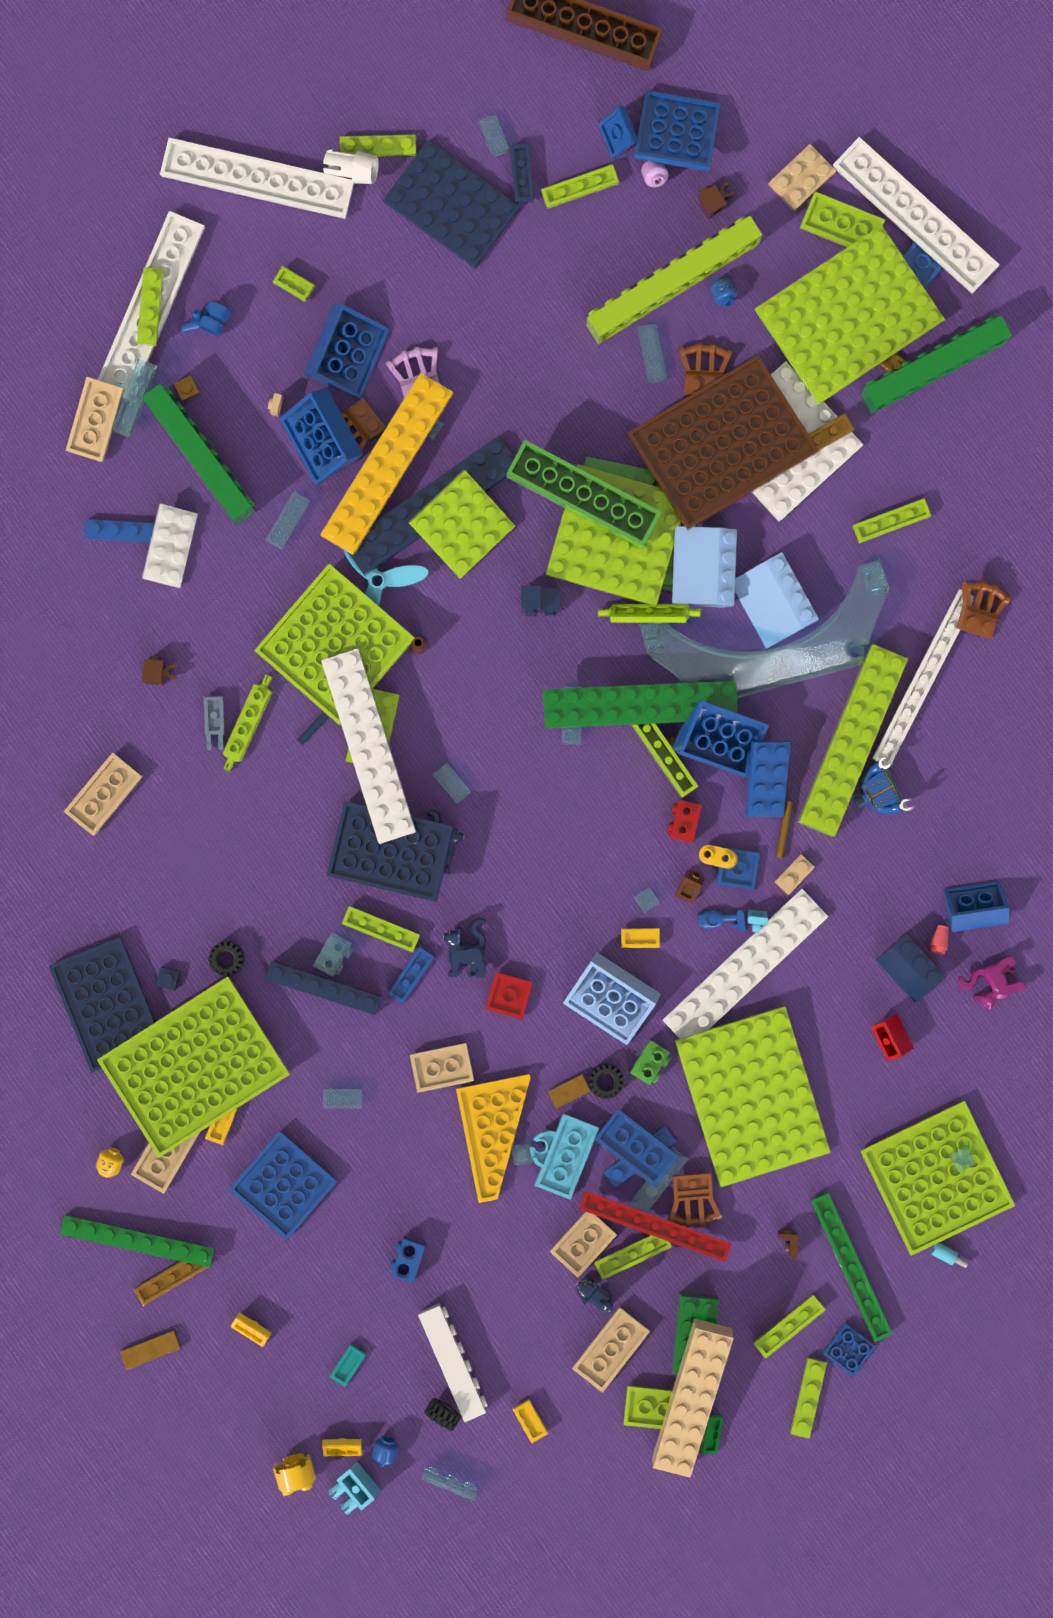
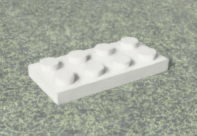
M159 504L142 579L176 588L181 587L197 513Z

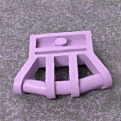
M417 346L414 347V350L401 351L397 357L385 363L400 382L404 398L418 377H413L408 360L410 358L416 357L421 373L440 384L436 372L438 347L429 349ZM421 356H432L431 372L426 373ZM402 361H404L408 379H403L395 369Z

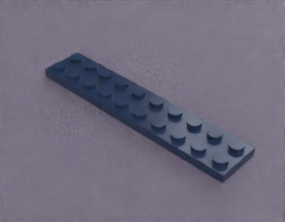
M496 437L376 520L354 555L349 552L347 553L362 574L366 576L421 537L408 522L459 473L466 470L484 492H487L507 478L506 474L515 459L500 437Z

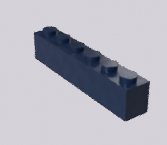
M276 961L270 962L265 977L267 981L372 1015L377 1014L382 999L381 995Z

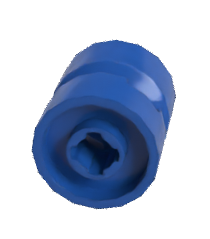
M209 301L205 308L206 315L201 317L198 327L220 337L225 328L223 322L228 321L231 311L218 303Z

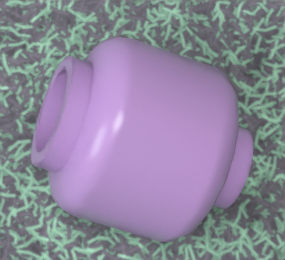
M646 161L643 164L641 173L648 186L652 188L659 187L667 181L668 171L665 164Z

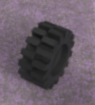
M220 942L209 953V966L213 969V972L220 976L234 975L241 970L244 964V954L236 943ZM224 951L230 952L234 957V961L230 966H223L219 961V956Z
M600 1064L590 1073V1089L601 1099L616 1097L623 1088V1076L614 1065ZM603 1074H609L613 1077V1085L608 1089L600 1087L598 1083L600 1076Z
M432 1398L424 1411L426 1416L450 1431L455 1429L462 1418L451 1406L436 1398Z

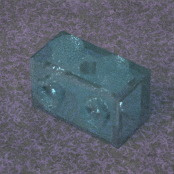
M331 932L313 966L332 977L336 974L340 975L345 966L342 964L344 958H349L354 949L351 947L353 943Z

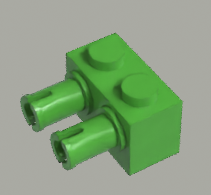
M649 1039L629 1072L648 1085L652 1082L656 1083L660 1076L658 1071L662 1066L666 1067L671 1059L668 1056L670 1052Z

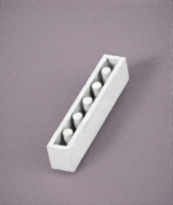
M438 1303L420 1311L418 1316L464 1422L485 1414L486 1407L488 1406L484 1395L480 1396L479 1382L470 1373L473 1370L469 1360L465 1361L463 1353H465L461 1342L457 1343L455 1336L457 1332L454 1325H450L447 1320L449 1314L446 1307H442Z

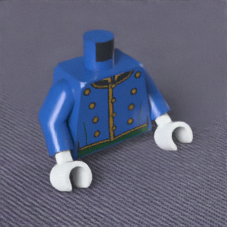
M888 755L883 756L880 761L869 767L862 777V785L859 787L863 794L853 798L858 808L868 804L871 810L875 809L876 812L882 814H894L914 808V806L909 808L906 805V802L912 799L907 798L903 800L887 769L893 764V762L890 764L884 762Z

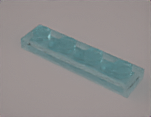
M141 359L137 360L111 431L131 438L145 402L142 396L148 393L158 366Z
M672 1146L670 1150L679 1156L677 1161L656 1188L646 1180L628 1206L647 1213L672 1181V1175H676L688 1158Z

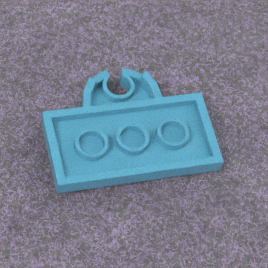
M563 1113L556 1131L545 1130L536 1134L533 1140L536 1142L543 1141L545 1148L542 1151H537L534 1146L529 1147L531 1158L536 1165L541 1167L534 1185L571 1200L599 1127Z

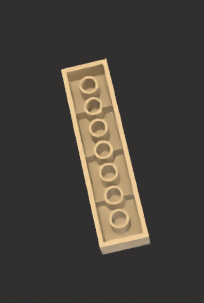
M694 1318L652 1456L654 1469L691 1477L734 1339L732 1328Z

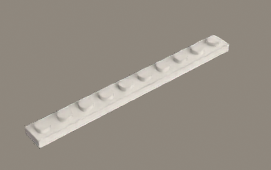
M961 589L956 593L872 760L878 762L883 756L888 755L884 762L886 764L893 762L960 631L956 627L963 605ZM970 594V596H971V606H972V602H973L974 596Z

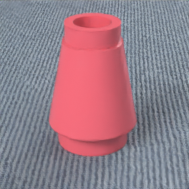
M937 926L929 944L930 952L945 955V951H948V927Z

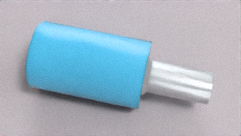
M941 1243L933 1246L931 1255L950 1265L956 1263L964 1268L967 1267L968 1262L959 1258L958 1252Z

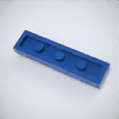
M86 519L84 538L150 543L155 523Z
M665 1125L652 1134V1136L668 1148L676 1142ZM620 1159L603 1171L615 1188L636 1173Z

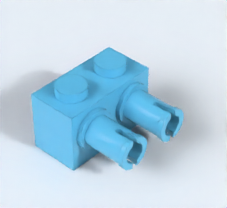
M357 1461L346 1469L336 1480L338 1483L328 1490L330 1496L337 1491L332 1496L335 1500L344 1492L350 1496L346 1502L341 1504L342 1510L347 1508L344 1512L347 1515L357 1507L360 1510L364 1509L381 1493V1489Z

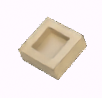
M274 393L273 398H270L268 403L271 415L277 417L280 415L283 397L280 394Z

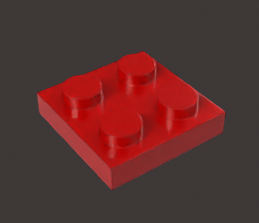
M496 972L485 1009L522 1020L533 982Z

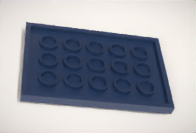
M429 140L426 141L383 199L386 205L474 269L520 209L519 205Z
M344 801L327 876L437 902L455 827L412 817L416 833L379 844L367 806Z
M122 937L49 965L91 1073L102 1069L97 1059L155 1023Z

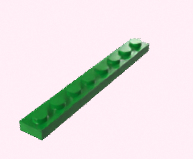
M826 1192L811 1199V1203L873 1340L877 1342L892 1335L891 1329L829 1193Z
M64 1215L60 1232L61 1235L208 1268L211 1267L215 1250L213 1247L70 1215Z

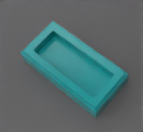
M350 1343L329 1377L346 1387L367 1353Z

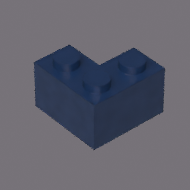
M521 586V613H525V616H537V613H544V616H556V613H560V588Z

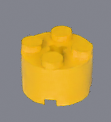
M304 1453L294 1454L283 1458V1463L280 1465L278 1462L273 1465L278 1488L284 1496L300 1489L306 1491L313 1487L312 1483L316 1480V1474L309 1454H307V1457H304Z

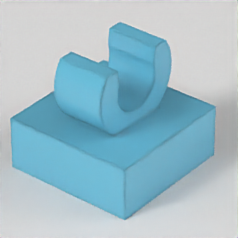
M748 909L747 920L748 923L752 924V932H760L761 925H767V911Z

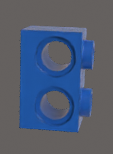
M404 1237L403 1241H398L395 1252L399 1254L397 1260H392L389 1269L393 1271L392 1277L414 1283L426 1244ZM411 1245L415 1248V1253L408 1255L404 1248ZM401 1264L408 1265L409 1271L407 1273L399 1271Z

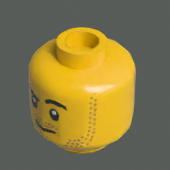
M110 1147L109 1149L102 1150L96 1162L98 1173L107 1178L119 1174L124 1158L116 1148Z

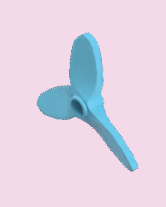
M344 550L351 565L368 580L369 586L365 595L378 606H380L382 593L386 587L412 585L424 580L429 574V570L425 567L409 565L396 567L383 573L377 567L364 576L347 551ZM377 576H381L383 579L380 586H375L374 579Z

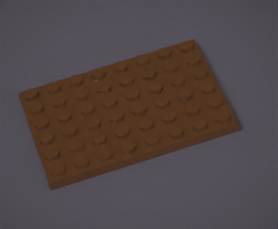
M758 355L627 432L629 439L687 531L819 452Z

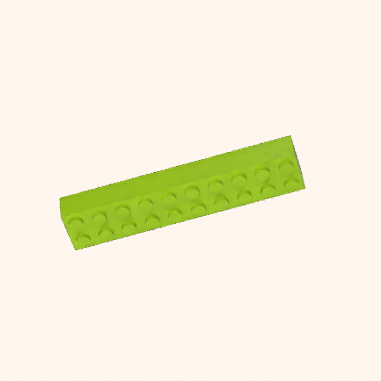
M743 216L735 221L733 227L723 228L715 238H707L699 248H691L683 258H675L669 263L670 266L667 268H659L653 273L654 276L651 278H643L637 283L638 286L635 288H627L621 293L622 296L619 298H611L605 302L603 308H595L589 312L586 326L598 345L758 246L762 233L752 217L745 218Z
M874 644L869 646L798 818V823L835 837L908 658Z

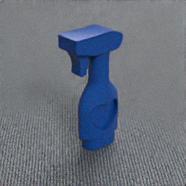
M741 909L732 914H723L719 910H705L702 913H697L699 928L714 929L721 927L724 922L737 921V924L731 925L730 928L746 931L744 913Z

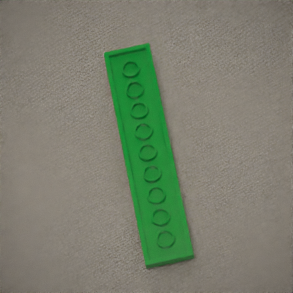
M736 681L543 689L545 728L686 722L699 700L738 713Z

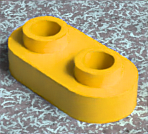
M705 845L699 852L700 860L709 865L730 869L738 861L737 854L730 849ZM707 851L711 852V856L709 858L706 857ZM726 855L729 857L727 862L724 861V856Z

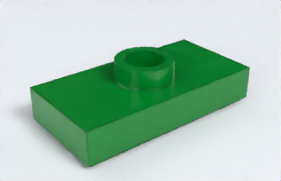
M710 1414L699 1448L700 1454H717L724 1417L721 1414Z

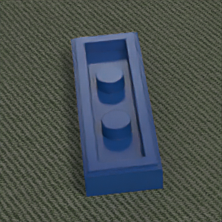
M419 946L387 994L404 1004L436 956Z

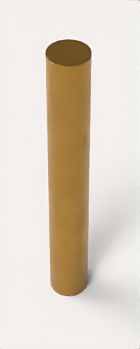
M785 801L776 858L783 859L793 805V802Z

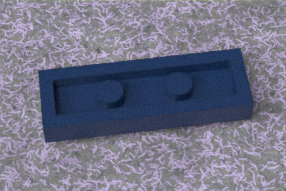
M529 144L510 145L515 203L534 202Z

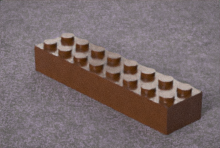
M511 0L506 12V21L648 72L663 33V28L584 0Z

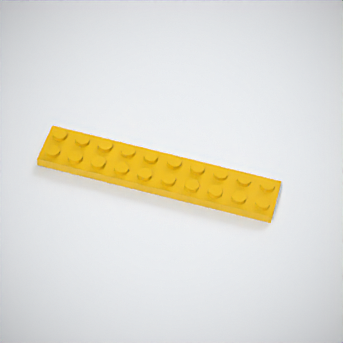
M419 374L320 534L323 538L352 555L356 553L453 396V391L424 374Z

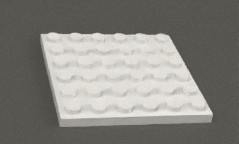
M787 361L771 374L808 434L838 417L825 402L817 404L796 371ZM851 432L752 493L780 522L855 454L863 444Z

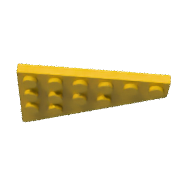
M530 1074L456 1089L479 1203L498 1199L528 1089Z

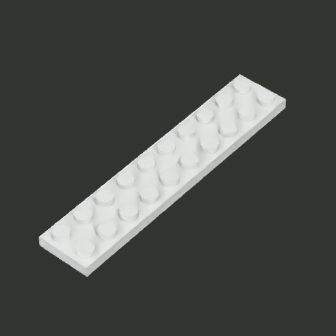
M860 137L833 164L834 169L971 294L999 267L1000 264Z
M168 138L160 172L162 177L346 219L354 186L351 179L173 138Z
M171 211L168 212L146 264V268L164 270L158 338L205 229L204 225ZM143 274L98 378L100 381L125 388L122 398L131 402L155 347L137 344Z
M357 648L321 660L378 843L382 844L416 833L359 649Z
M800 889L768 920L767 925L761 926L760 932H755L662 1020L679 1038L710 1029L828 916L803 889Z

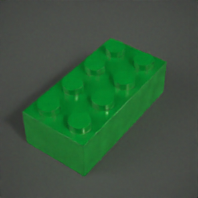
M679 1293L672 1361L673 1374H678L694 1318L717 1324L719 1308L717 1296Z

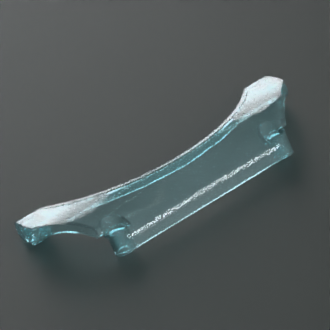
M880 559L859 564L854 583L848 595L827 621L808 635L792 643L762 651L744 652L714 648L686 637L673 629L668 623H639V628L647 655L671 671L684 683L736 681L738 698L861 665L865 654L863 645L869 644L876 622L889 593V587ZM856 652L860 654V657L855 658L851 654Z

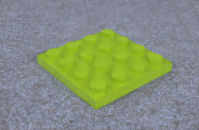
M466 470L459 473L408 522L460 579L515 527L511 520Z

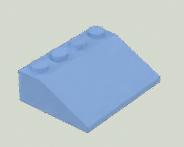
M675 527L673 604L718 608L734 606L737 529L693 527L687 531L685 527Z
M782 552L735 579V593L766 649L819 620Z
M596 952L563 1004L628 1045L656 1005L661 994Z

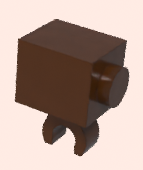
M728 182L722 184L720 192L716 185L712 187L706 186L700 190L698 201L709 219L725 210L727 206L725 199H729L734 195V191L730 193L724 191L729 186Z
M149 656V659H144L142 682L145 684L164 685V677L177 679V676L170 674V670L173 668L178 669V666L171 664L165 668L166 662L161 661V657Z

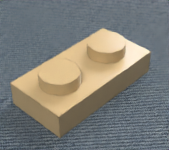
M800 854L774 882L789 895L815 867Z

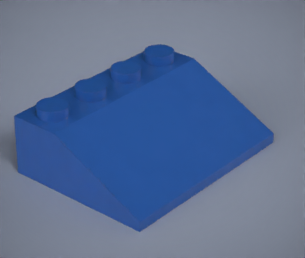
M333 304L304 375L361 399L390 329L343 304Z
M327 387L310 392L280 418L315 485L324 482L363 455Z
M699 700L680 729L672 748L680 755L747 778L749 774L751 741H763L769 725Z

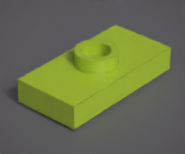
M283 265L273 280L275 285L305 303L316 287L313 283Z

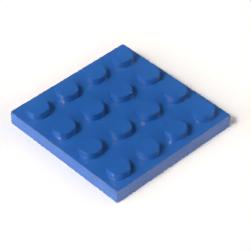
M646 90L634 158L709 171L721 103Z
M279 1131L229 1190L287 1240L338 1180L283 1132Z

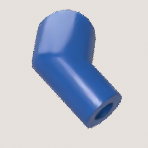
M201 309L193 310L191 321L181 324L183 333L200 328L198 324L201 317L204 316Z

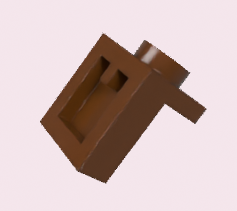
M687 870L675 896L693 904L703 885L704 877L696 871Z
M788 1228L782 1229V1232H777L778 1238H789V1241H785V1253H789L790 1258H798L797 1232H793V1229Z

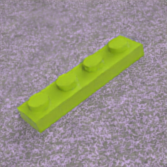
M416 135L340 137V152L355 154L357 151H362L377 157L416 156Z
M612 164L543 188L541 193L546 207L549 209L618 185L619 180Z
M146 267L143 269L137 336L138 345L157 346L163 269Z
M924 498L857 523L852 527L860 544L931 517Z
M351 906L348 907L342 922L343 925L412 953L420 937V934Z
M649 1235L594 1263L602 1280L671 1248L672 1245L668 1241Z
M812 1294L757 1338L753 1344L766 1359L822 1314L825 1308Z
M807 1357L790 1430L792 1435L810 1439L826 1370V1361Z

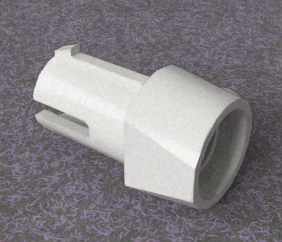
M329 149L325 154L323 163L329 164L328 168H323L325 174L352 178L354 184H374L378 175V157L362 151L351 154Z

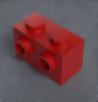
M678 800V803H674L671 813L675 815L674 820L669 822L667 833H670L669 838L693 843L702 805Z
M898 1014L884 1018L871 1026L887 1061L902 1057L914 1049Z

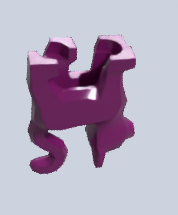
M1013 956L999 959L993 965L975 969L972 971L969 981H965L963 976L958 977L959 985L965 989L973 988L977 983L978 976L985 978L990 991L980 992L974 995L973 999H977L986 1010H991L997 1000L1006 998L1015 990L1019 992L1026 990L1023 982L1007 981L1005 974L1016 972V969L1013 967L1016 965Z

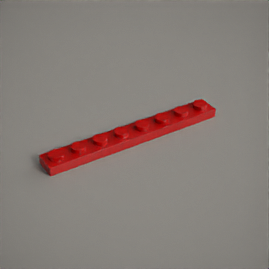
M585 1191L579 1207L580 1210L723 1262L726 1261L731 1247V1243L588 1191Z

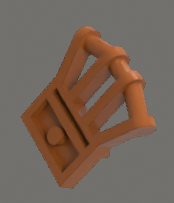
M697 342V344L686 348H678L685 369L684 396H690L722 377L733 351L723 349L715 345V343L704 345L702 342ZM696 352L695 370H691L686 355ZM701 352H709L708 371L700 370ZM715 353L725 357L719 371H714Z
M364 398L345 410L344 413H341L344 419L347 418L349 420L346 423L349 428L353 426L357 432L353 434L355 440L359 437L363 438L359 445L362 452L370 441L386 429Z
M985 580L977 582L963 581V605L956 629L992 639L997 620L999 621L998 615L1004 606L1011 601L1012 596L1008 593L1005 594L997 584H988ZM975 589H976V592H975V595H974V599H973V602H972V606H971V596H970V592H971V590H975ZM988 591L983 610L979 609L983 593ZM996 595L1000 600L998 601L994 609L991 611L994 597Z
M711 1172L672 1175L674 1201L668 1215V1221L691 1228L693 1225L704 1227L705 1224L715 1219H722L713 1199ZM703 1199H708L714 1212L704 1216ZM690 1200H698L699 1216L696 1218H691ZM680 1201H684L685 1218L676 1215Z

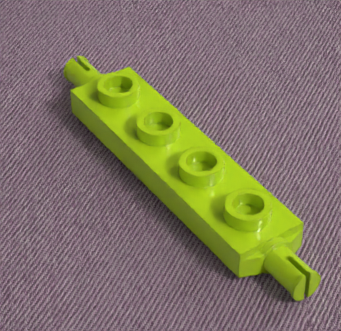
M613 604L610 609L599 608L598 616H609L611 623H687L690 616L701 617V608L690 609L688 604H657V606L651 604Z
M266 674L261 685H253L223 751V755L228 758L223 769L231 772L234 762H242L273 693L268 688L272 677Z

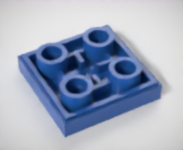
M844 1322L822 1351V1354L854 1377L876 1348V1345Z

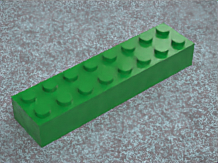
M1002 315L997 318L992 316L985 320V323L980 327L975 325L968 329V332L963 336L958 334L951 338V341L946 345L943 342L934 347V350L929 354L926 351L917 356L914 362L911 363L909 360L900 365L897 371L894 372L892 369L883 374L880 380L877 381L875 378L866 383L867 386L864 387L861 397L871 415L1004 345L1012 337V334Z
M158 384L143 395V400L234 523L238 526L256 513L253 509L255 504L247 494L242 495L244 490L236 479L231 480L230 477L233 475L224 463L220 465L221 458L213 448L208 449L210 444L201 432L197 434L196 431L199 429L190 417L186 419L187 413L179 402L174 403L176 398L167 386L163 388L161 384Z

